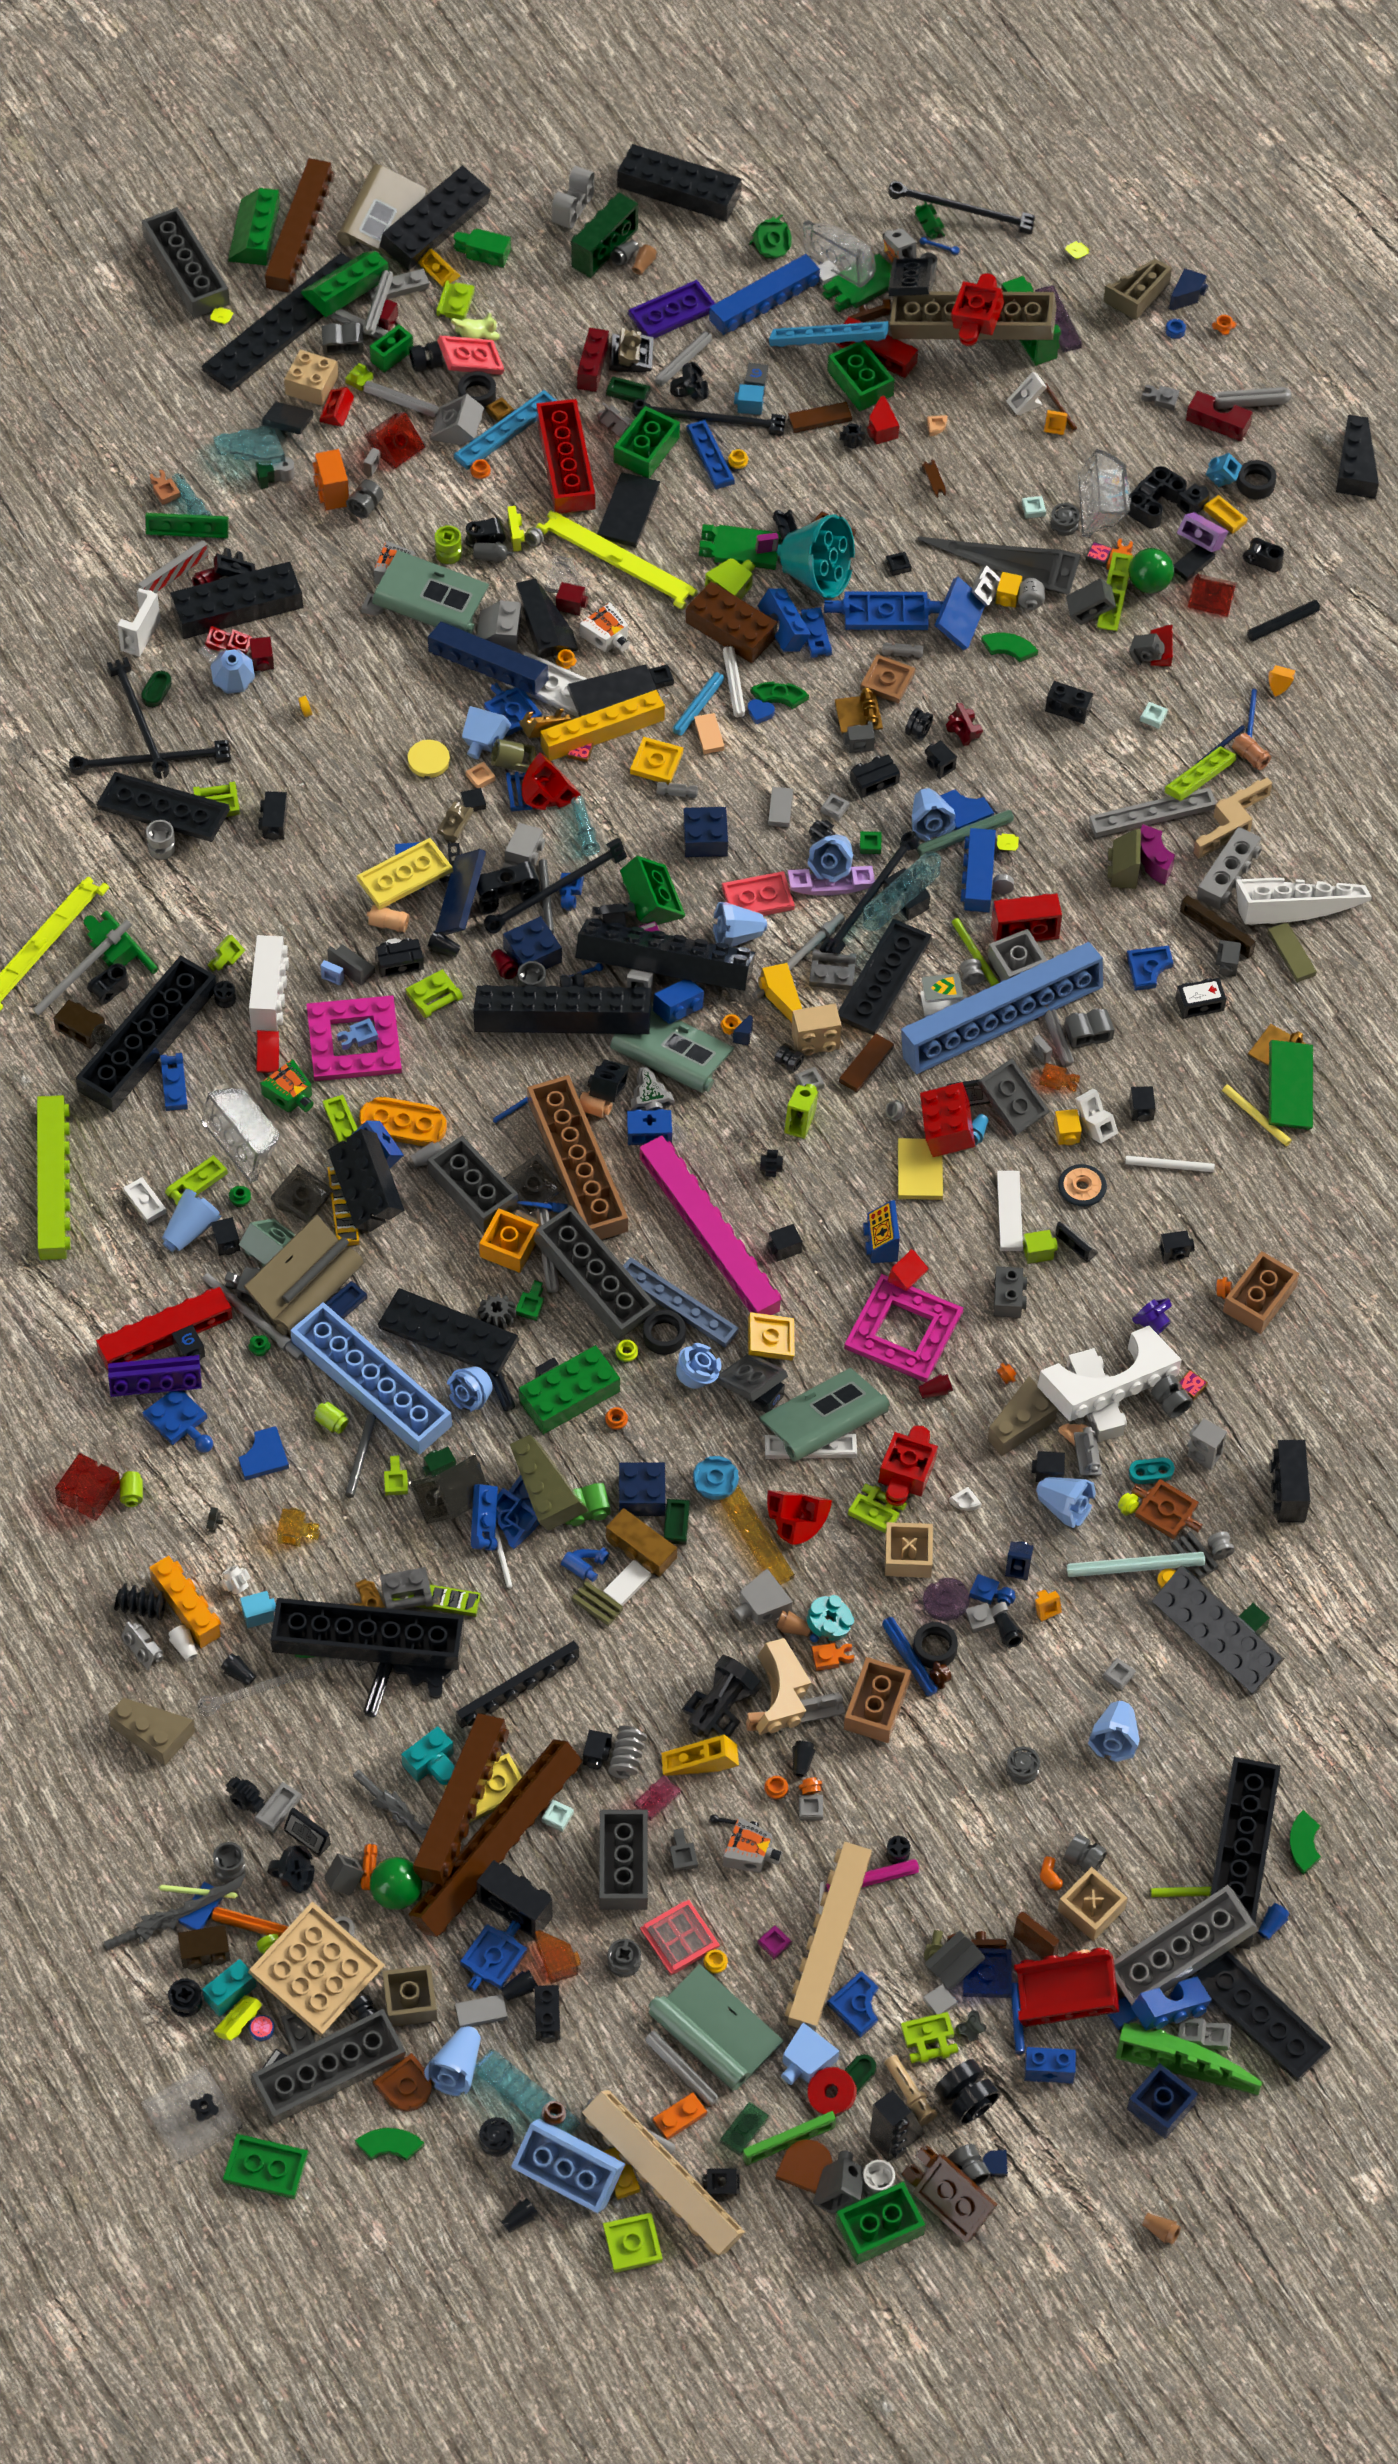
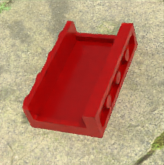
M1094 1948L1091 1952L1087 1953L1070 1952L1067 1956L1063 1957L1051 1955L1039 1961L1027 1959L1021 1961L1020 1964L1014 1965V1970L1018 1975L1021 2011H1018L1019 2021L1024 2027L1119 2012L1114 1959L1108 1949Z

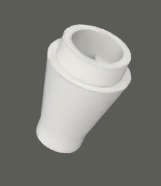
M180 1625L168 1633L169 1641L186 1662L198 1656L190 1629H187L185 1625Z

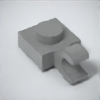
M1001 1602L992 1608H989L988 1603L965 1609L972 1633L995 1627L994 1620L996 1616L1000 1613H1007L1008 1608L1006 1602Z

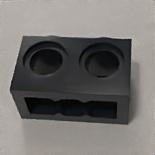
M1053 681L1047 695L1045 712L1085 724L1092 708L1093 693Z
M604 1059L600 1066H596L594 1075L591 1074L587 1084L590 1087L589 1096L614 1103L626 1086L630 1066Z

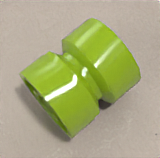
M442 526L435 532V556L439 562L454 564L462 557L461 533L454 526Z

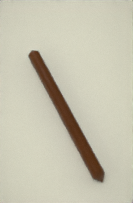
M1045 383L1047 386L1045 390L1059 411L1067 413L1049 385ZM1068 415V424L1072 430H1076L1077 426Z

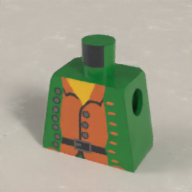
M293 1059L261 1082L262 1095L286 1112H292L298 1106L304 1112H308L314 1105V1102L310 1099L312 1096L311 1083Z

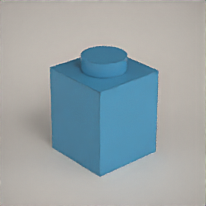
M740 384L739 392H735L734 404L738 405L737 413L762 415L764 386Z

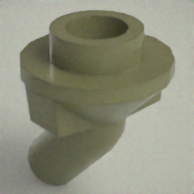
M934 1930L931 1945L927 1944L924 1950L926 1961L943 1946L941 1945L942 1931Z

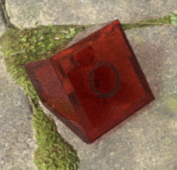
M406 412L394 413L365 434L370 446L380 451V458L393 469H396L425 448Z

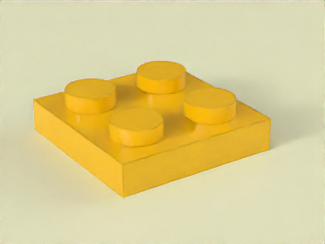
M643 736L631 765L630 774L657 782H666L669 785L677 770L684 748Z
M750 1312L748 1316V1355L792 1361L795 1356L794 1318Z

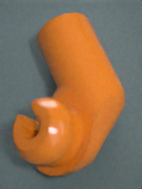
M1046 1856L1042 1864L1040 1879L1049 1889L1058 1891L1062 1888L1063 1881L1053 1871L1056 1860Z

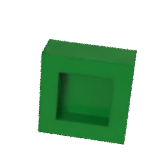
M860 831V854H881L882 832Z

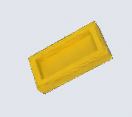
M1219 495L1204 505L1203 510L1232 534L1247 524V518Z

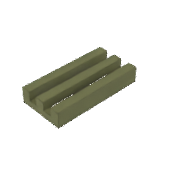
M588 1581L583 1584L582 1588L578 1589L577 1594L572 1596L573 1602L607 1626L623 1610L622 1605ZM583 1596V1597H585L586 1599H588V1600H589L590 1602H592L596 1607H598L599 1609H602L603 1611H605L606 1613H608V1614L610 1615V1617H607L606 1615H604L603 1613H601L599 1610H597L596 1608H594L592 1605H590L589 1603H587L586 1601H584L581 1597Z

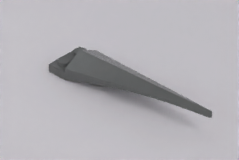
M917 537L921 542L980 565H987L998 572L1022 576V581L1027 578H1035L1043 583L1045 590L1064 595L1071 593L1081 558L1080 554L1060 549L1005 546Z

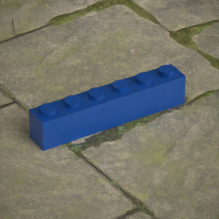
M804 254L710 306L709 321L723 335L730 331L732 332L746 322L752 321L755 317L767 313L773 307L783 304L793 296L799 295L802 291L814 287L820 282V268L807 254Z

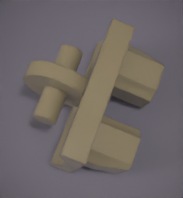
M621 327L618 354L620 365L631 366L632 363L638 364L641 332L628 331Z
M454 801L437 829L438 834L443 835L445 840L453 843L456 842L472 816L473 808L464 807Z

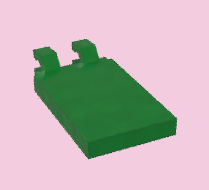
M878 253L833 277L830 282L823 285L825 291L822 292V295L828 300L841 293V295L835 298L837 304L834 305V308L838 312L848 309L851 305L856 309L888 291L892 266Z
M703 524L699 556L715 557L714 562L717 563L734 559L742 564L746 560H750L756 568L776 570L777 551L757 554L755 549L757 535L777 533L779 545L781 536L779 532L726 525L715 527L714 525Z

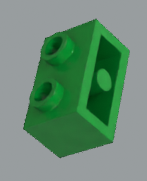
M397 325L370 345V362L385 373L409 355V347L413 346V335L401 325Z

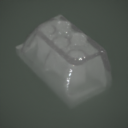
M809 220L803 223L805 254L820 265L823 264L830 271L860 288L873 278L876 266L873 249L870 245L846 230L828 223H813Z
M1096 449L1078 473L1082 536L1090 538L1094 532L1104 531L1117 525L1130 511L1129 482L1127 481L1126 465L1117 457L1103 450Z
M227 1088L208 1093L201 1123L250 1183L257 1181L260 1169L267 1163L279 1141L280 1133L273 1126L272 1121L267 1119L260 1107L254 1103L243 1089Z

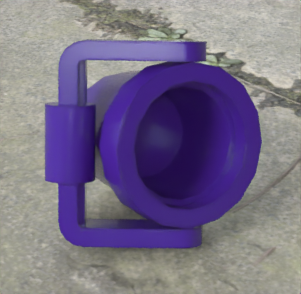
M1169 1298L1150 1301L1132 1318V1321L1143 1327L1150 1326L1159 1335L1171 1323L1164 1313L1172 1306Z

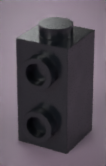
M265 791V800L260 802V812H263V817H259L258 829L262 830L263 839L284 840L288 808L287 792Z
M559 1985L534 1986L536 2041L552 2043L555 2040H560Z

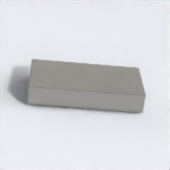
M772 787L768 826H790L793 788Z
M282 1782L254 1817V1821L275 1833L289 1815L290 1810L301 1800L302 1794Z
M503 1994L455 2003L459 2027H473L508 2019Z

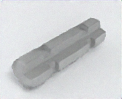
M885 642L883 643L882 653L884 655L894 653V656L905 657L914 655V657L921 658L923 656V646L915 645V647H911V644L895 643V645H892V643Z
M658 782L656 792L661 795L668 793L671 796L685 797V795H688V797L696 798L698 786L689 785V787H686V784L669 783V785H666V782Z

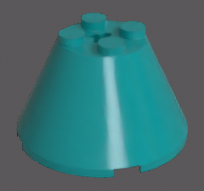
M830 514L788 533L782 544H779L777 548L783 573L789 574L823 597L835 598L839 596L849 583L853 571L849 570L851 558H855L853 533L846 519L837 516V514Z

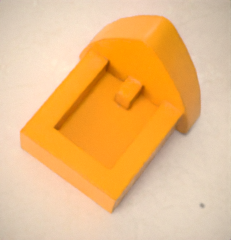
M1275 665L1273 670L1269 672V685L1274 696L1281 695L1290 687L1294 680L1295 670Z

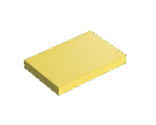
M898 1138V1199L943 1200L942 1155L932 1157L926 1139Z
M509 1753L501 1756L499 1761L494 1763L492 1778L486 1782L484 1797L482 1800L479 1799L476 1816L470 1822L494 1812L522 1778Z

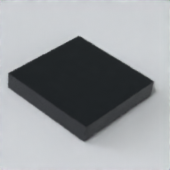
M275 401L262 418V425L300 435L312 420L314 411Z

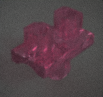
M663 1775L634 1802V1806L638 1810H648V1819L651 1821L681 1793V1790Z

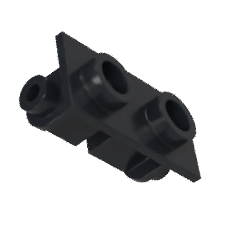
M776 510L773 513L772 518L777 524L782 538L781 543L788 533L798 529L791 510H788L786 513Z

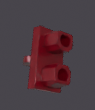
M957 703L956 710L948 717L949 721L946 723V729L948 732H955L963 746H968L972 739L980 738L983 729L979 724L973 725L972 722L975 719L973 709H965L963 703Z

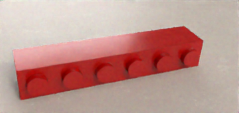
M221 1287L208 1289L203 1294L194 1298H187L176 1306L163 1309L160 1313L146 1316L141 1321L132 1325H125L120 1330L111 1334H104L100 1339L96 1340L97 1350L108 1370V1363L136 1361L173 1345L172 1333L193 1325L198 1334L233 1319L232 1308Z

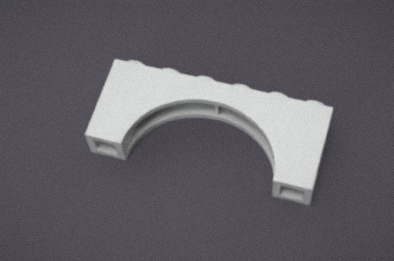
M1146 1326L1131 1333L1128 1350L1134 1358V1364L1126 1371L1111 1377L1090 1378L1072 1373L1058 1363L1040 1371L1037 1387L1070 1422L1077 1418H1082L1093 1411L1101 1410L1112 1403L1120 1402L1126 1397L1136 1395L1145 1389L1154 1387L1167 1376H1178L1182 1359L1150 1326Z

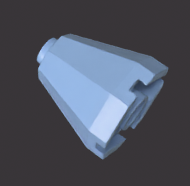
M238 649L221 651L210 665L213 684L220 687L226 694L244 692L250 682L252 683L255 679L252 659Z
M927 788L921 789L915 794L912 810V831L920 839L926 842L931 840L930 837H939L955 829L954 809L935 791Z
M838 834L826 836L810 847L807 864L818 879L823 880L826 878L830 882L835 883L850 873L853 852L851 843L846 836Z
M727 902L717 903L714 919L718 920L717 924H713L716 944L725 943L729 947H733L761 937L763 932L766 931L767 920L763 918L761 913Z
M1047 1477L1041 1480L1036 1488L1038 1500L1060 1521L1072 1528L1075 1525L1080 1526L1086 1519L1092 1508L1089 1500L1090 1498L1094 1499L1096 1495L1094 1483L1086 1479Z
M1124 1701L1113 1702L1108 1706L1095 1723L1088 1741V1745L1097 1756L1104 1758L1106 1754L1111 1756L1110 1760L1116 1762L1134 1757L1139 1744L1134 1709Z

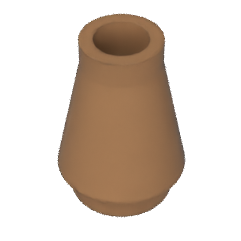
M647 244L640 247L632 271L637 275H642L656 259L657 251Z
M782 1610L776 1628L780 1629L783 1633L808 1637L811 1630L805 1620L791 1611L785 1612Z
M1148 2213L1142 2222L1143 2227L1147 2228L1165 2244H1173L1181 2231V2227L1177 2225L1176 2221L1155 2216L1151 2213Z

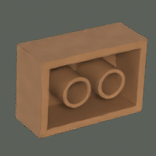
M1261 1251L1225 1298L1223 1312L1262 1334L1297 1287L1300 1273Z
M866 1657L845 1715L844 1730L889 1743L910 1684L911 1670Z

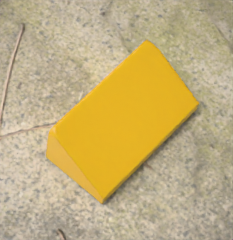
M432 248L418 262L443 288L446 280L452 283L461 276Z

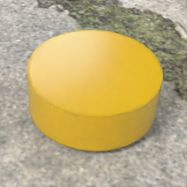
M306 695L299 697L298 702L304 717L312 716L313 714Z

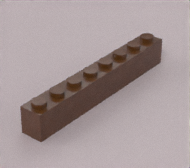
M308 158L265 273L267 289L289 293L291 286L295 285L297 270L300 271L302 267V256H306L307 243L312 240L313 227H316L318 224V213L323 210V199L328 196L329 183H333L335 172L332 171L331 162Z
M480 1713L477 1714L413 1864L414 1872L421 1880L443 1885L446 1877L451 1875L453 1860L460 1854L461 1841L468 1835L469 1822L476 1816L477 1803L479 1799L482 1800L484 1797L485 1784L492 1778L493 1765L500 1759L502 1744L507 1742L509 1730L506 1729L505 1719Z

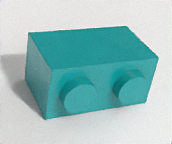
M240 1959L202 1989L204 2001L219 2017L238 2003L244 1995L249 1994L257 1987L256 1979L248 1973L249 1968Z

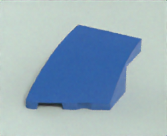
M521 1474L509 1491L502 1488L497 1495L496 1519L510 1547L513 1549L520 1545L540 1524Z

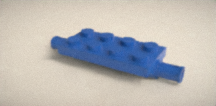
M844 591L843 600H824V613H843L845 615V630H928V615L930 613H940L944 601H931L928 599L927 592Z

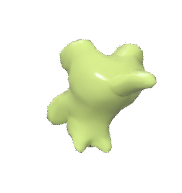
M488 313L481 320L467 318L463 320L451 319L452 324L457 326L455 327V332L461 335L462 338L496 341L500 337L499 333L495 332L498 323L492 318L491 313Z

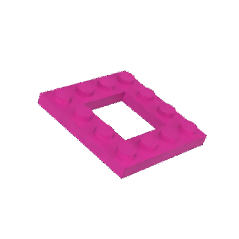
M393 995L307 1003L314 1081L402 1073ZM368 1018L371 1021L374 1020L375 1030L379 1038L376 1040L377 1052L334 1056L331 1024L361 1022Z
M881 1274L844 1344V1349L922 1382H927L963 1314L964 1308L915 1287L905 1291L889 1283L888 1276ZM892 1304L932 1321L916 1352L876 1336Z

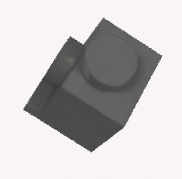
M1156 633L1136 635L1133 638L1129 653L1136 664L1141 665L1143 661L1161 660L1165 647Z
M868 721V725L847 727V732H843L844 745H848L849 753L874 751L875 736L872 721Z
M1219 940L1216 965H1220L1219 974L1223 976H1236L1241 943Z

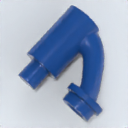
M604 1547L601 1550L579 1549L572 1553L569 1551L563 1557L561 1565L581 1579L585 1580L587 1578L594 1582L598 1574L592 1571L593 1567L583 1561L582 1558H595V1563L603 1565L610 1553Z

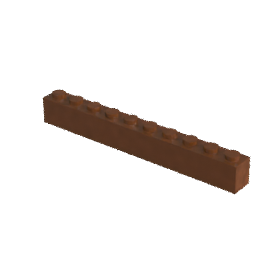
M553 1739L460 1851L459 1856L455 1857L452 1873L449 1877H446L444 1884L434 1883L408 1914L424 1935L438 1937L445 1932L450 1921L461 1912L465 1903L476 1894V1881L491 1862L495 1860L501 1863L505 1859L507 1852L519 1842L526 1829L534 1824L540 1812L548 1807L550 1800L563 1789L564 1783L577 1772L578 1766L583 1760L567 1741Z

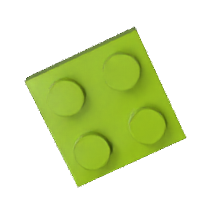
M652 2213L603 2223L614 2273L663 2262Z

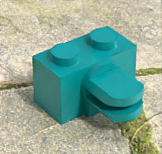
M437 1726L401 1754L402 1766L416 1782L429 1774L441 1785L447 1786L455 1768V1765L449 1759L454 1754L453 1741Z

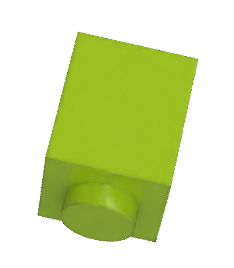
M1050 1230L1024 1234L1023 1250L1027 1264L1054 1259V1253L1058 1250L1057 1240L1055 1237L1052 1238Z

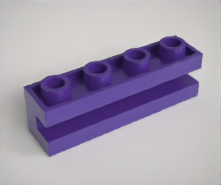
M199 1355L108 1363L110 1397L202 1389Z

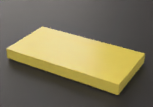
M428 838L357 875V881L380 910L452 873L453 867L432 839Z

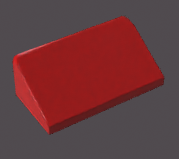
M347 387L330 390L319 418L321 423L344 426L354 400V395Z
M1166 625L1150 631V634L1156 633L1165 647L1161 660L1150 661V666L1172 665L1173 625Z
M911 1249L891 1268L888 1282L908 1291L929 1268L918 1254Z

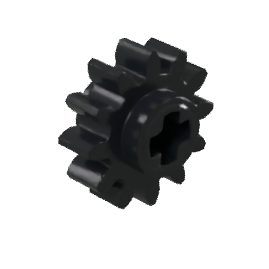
M236 1776L235 1778L232 1777L225 1785L227 1787L226 1791L231 1794L230 1800L243 1811L250 1810L255 1814L265 1805L263 1803L264 1799L259 1797L260 1790L249 1780H240Z

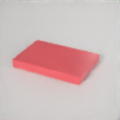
M439 336L437 341L448 370L503 374L504 367L493 340Z
M784 871L722 883V891L727 903L761 913L763 916L795 910Z

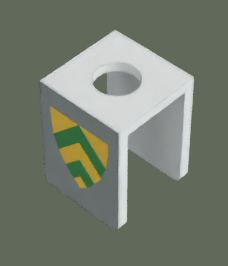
M959 973L922 977L923 991L920 992L924 1016L932 1015L945 1007L963 1000L964 996Z

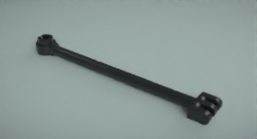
M898 181L891 182L888 188L889 196L895 200L901 197L905 198L906 196L1019 225L1018 232L1025 234L1033 233L1035 221L1033 214L1022 212L1020 218L907 189L906 186Z
M637 399L632 404V414L635 417L638 416L644 406H647L670 417L770 428L769 435L777 436L783 435L786 417L779 414H772L771 420L655 407L647 404L643 399Z
M123 658V665H121L119 659L115 660L116 667H113L111 662H107L111 677L118 675L154 762L152 764L153 775L158 779H162L161 771H164L163 777L166 778L170 771L167 761L162 760L126 674L131 671L128 658Z
M228 740L214 741L215 748L159 753L162 760L165 761L216 756L217 763L231 761ZM150 754L92 760L81 756H74L69 760V769L73 774L81 775L85 770H89V768L150 763L153 760Z
M909 831L901 837L900 847L835 937L825 939L820 946L821 952L841 953L846 946L843 942L844 937L884 884V879L889 877L907 851L915 850L919 846V837L914 831Z
M616 838L607 843L608 851L503 914L486 916L484 919L485 929L492 934L498 933L502 926L506 924V921L612 859L617 864L626 859L627 854L624 851L621 839Z

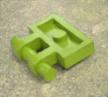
M865 1483L862 1492L868 1494V1496L866 1497L858 1493L848 1510V1515L886 1533V1523L897 1522L900 1513L893 1509L897 1508L904 1511L907 1503L905 1502L901 1506H893L886 1501V1493L881 1491L880 1487ZM879 1499L887 1504L885 1506L881 1503L876 1502L875 1500Z
M948 2012L901 2023L900 2027L907 2049L917 2047L918 2051L909 2054L911 2064L917 2062L921 2064L927 2063L929 2059L938 2057L945 2059L949 2058L951 2054L959 2053L957 2043L947 2045L946 2039L954 2038V2031ZM938 2042L939 2047L926 2050L925 2044Z

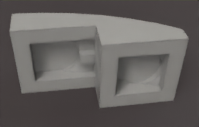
M987 565L981 568L976 577L972 593L986 607L989 606L997 592L995 588L1000 578Z
M1186 2018L1180 2022L1178 2037L1204 2048L1229 2050L1232 2026L1228 2023H1206L1205 2019Z

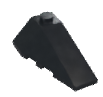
M537 579L516 583L536 656L543 659L556 656L564 649L571 650L572 652L578 651L573 630Z

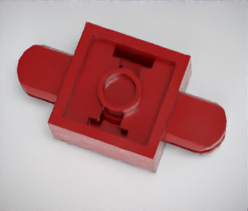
M981 274L977 284L963 281L951 317L953 328L960 329L958 333L959 339L965 346L975 345L980 333L993 335L1004 305L1002 288H997L996 277L993 274Z
M913 1426L908 1436L894 1432L880 1467L878 1483L887 1485L886 1501L893 1506L903 1505L909 1493L922 1497L936 1462L938 1446L929 1443L930 1431L924 1426Z

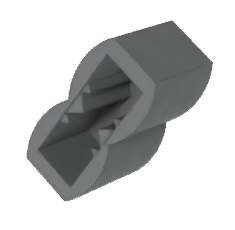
M350 322L343 325L334 323L323 325V354L331 356L343 353H363L362 324Z
M1093 1009L1088 1013H1072L1065 1018L1064 1028L1072 1048H1080L1092 1043L1099 1044L1113 1040L1115 1030L1107 1009Z

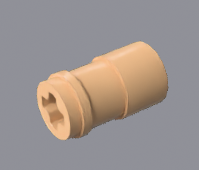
M374 904L371 910L367 912V917H369L368 924L370 926L382 929L387 928L399 933H405L407 930L410 916L404 911L399 912L388 907L379 910Z

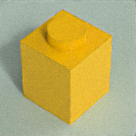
M1002 572L996 592L995 604L1016 608L1022 576Z
M1077 1109L1055 1111L1054 1127L1058 1145L1080 1143L1082 1131Z

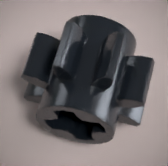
M851 423L843 426V432H840V440H843V446L854 449L862 446V440H865V432H862V426Z
M828 820L815 821L809 829V834L812 836L810 841L816 843L826 836L835 835V832L832 830L834 825Z
M768 1149L767 1155L761 1154L760 1171L766 1172L765 1177L776 1178V1172L782 1173L783 1156H778V1150Z

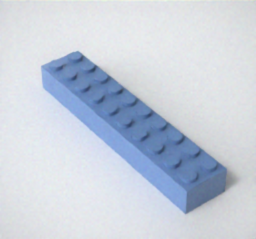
M1087 942L901 1028L903 1059L917 1075L1045 1015L1048 1010H1056L1103 988V957L1090 942Z

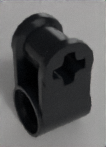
M499 518L472 521L466 525V533L468 535L465 538V543L469 548L474 549L475 538L477 543L500 542L502 544L506 540V535Z
M1256 537L1250 541V547L1243 553V559L1250 565L1261 567L1270 572H1278L1283 566L1284 549L1279 545Z
M119 963L111 965L88 983L87 990L90 993H94L99 998L98 1001L101 1004H107L129 986L126 967Z

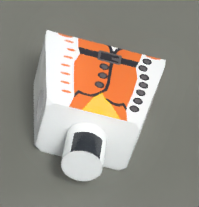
M610 602L580 623V636L604 652L610 651L615 646L621 651H625L630 645V642L626 639L628 637V625Z

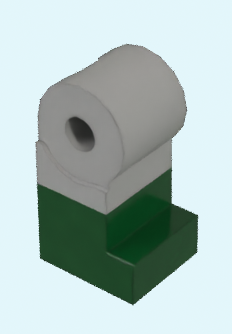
M288 457L255 462L256 477L260 490L268 488V483L277 481L288 482L294 478V462Z

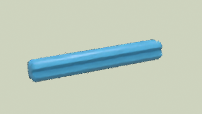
M715 672L673 726L674 734L678 736L684 734L693 722L694 717L700 713L724 681L722 674Z

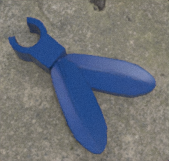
M517 1201L516 1203L541 1209L546 1208L548 1212L560 1213L568 1208V1204L554 1202L546 1204Z

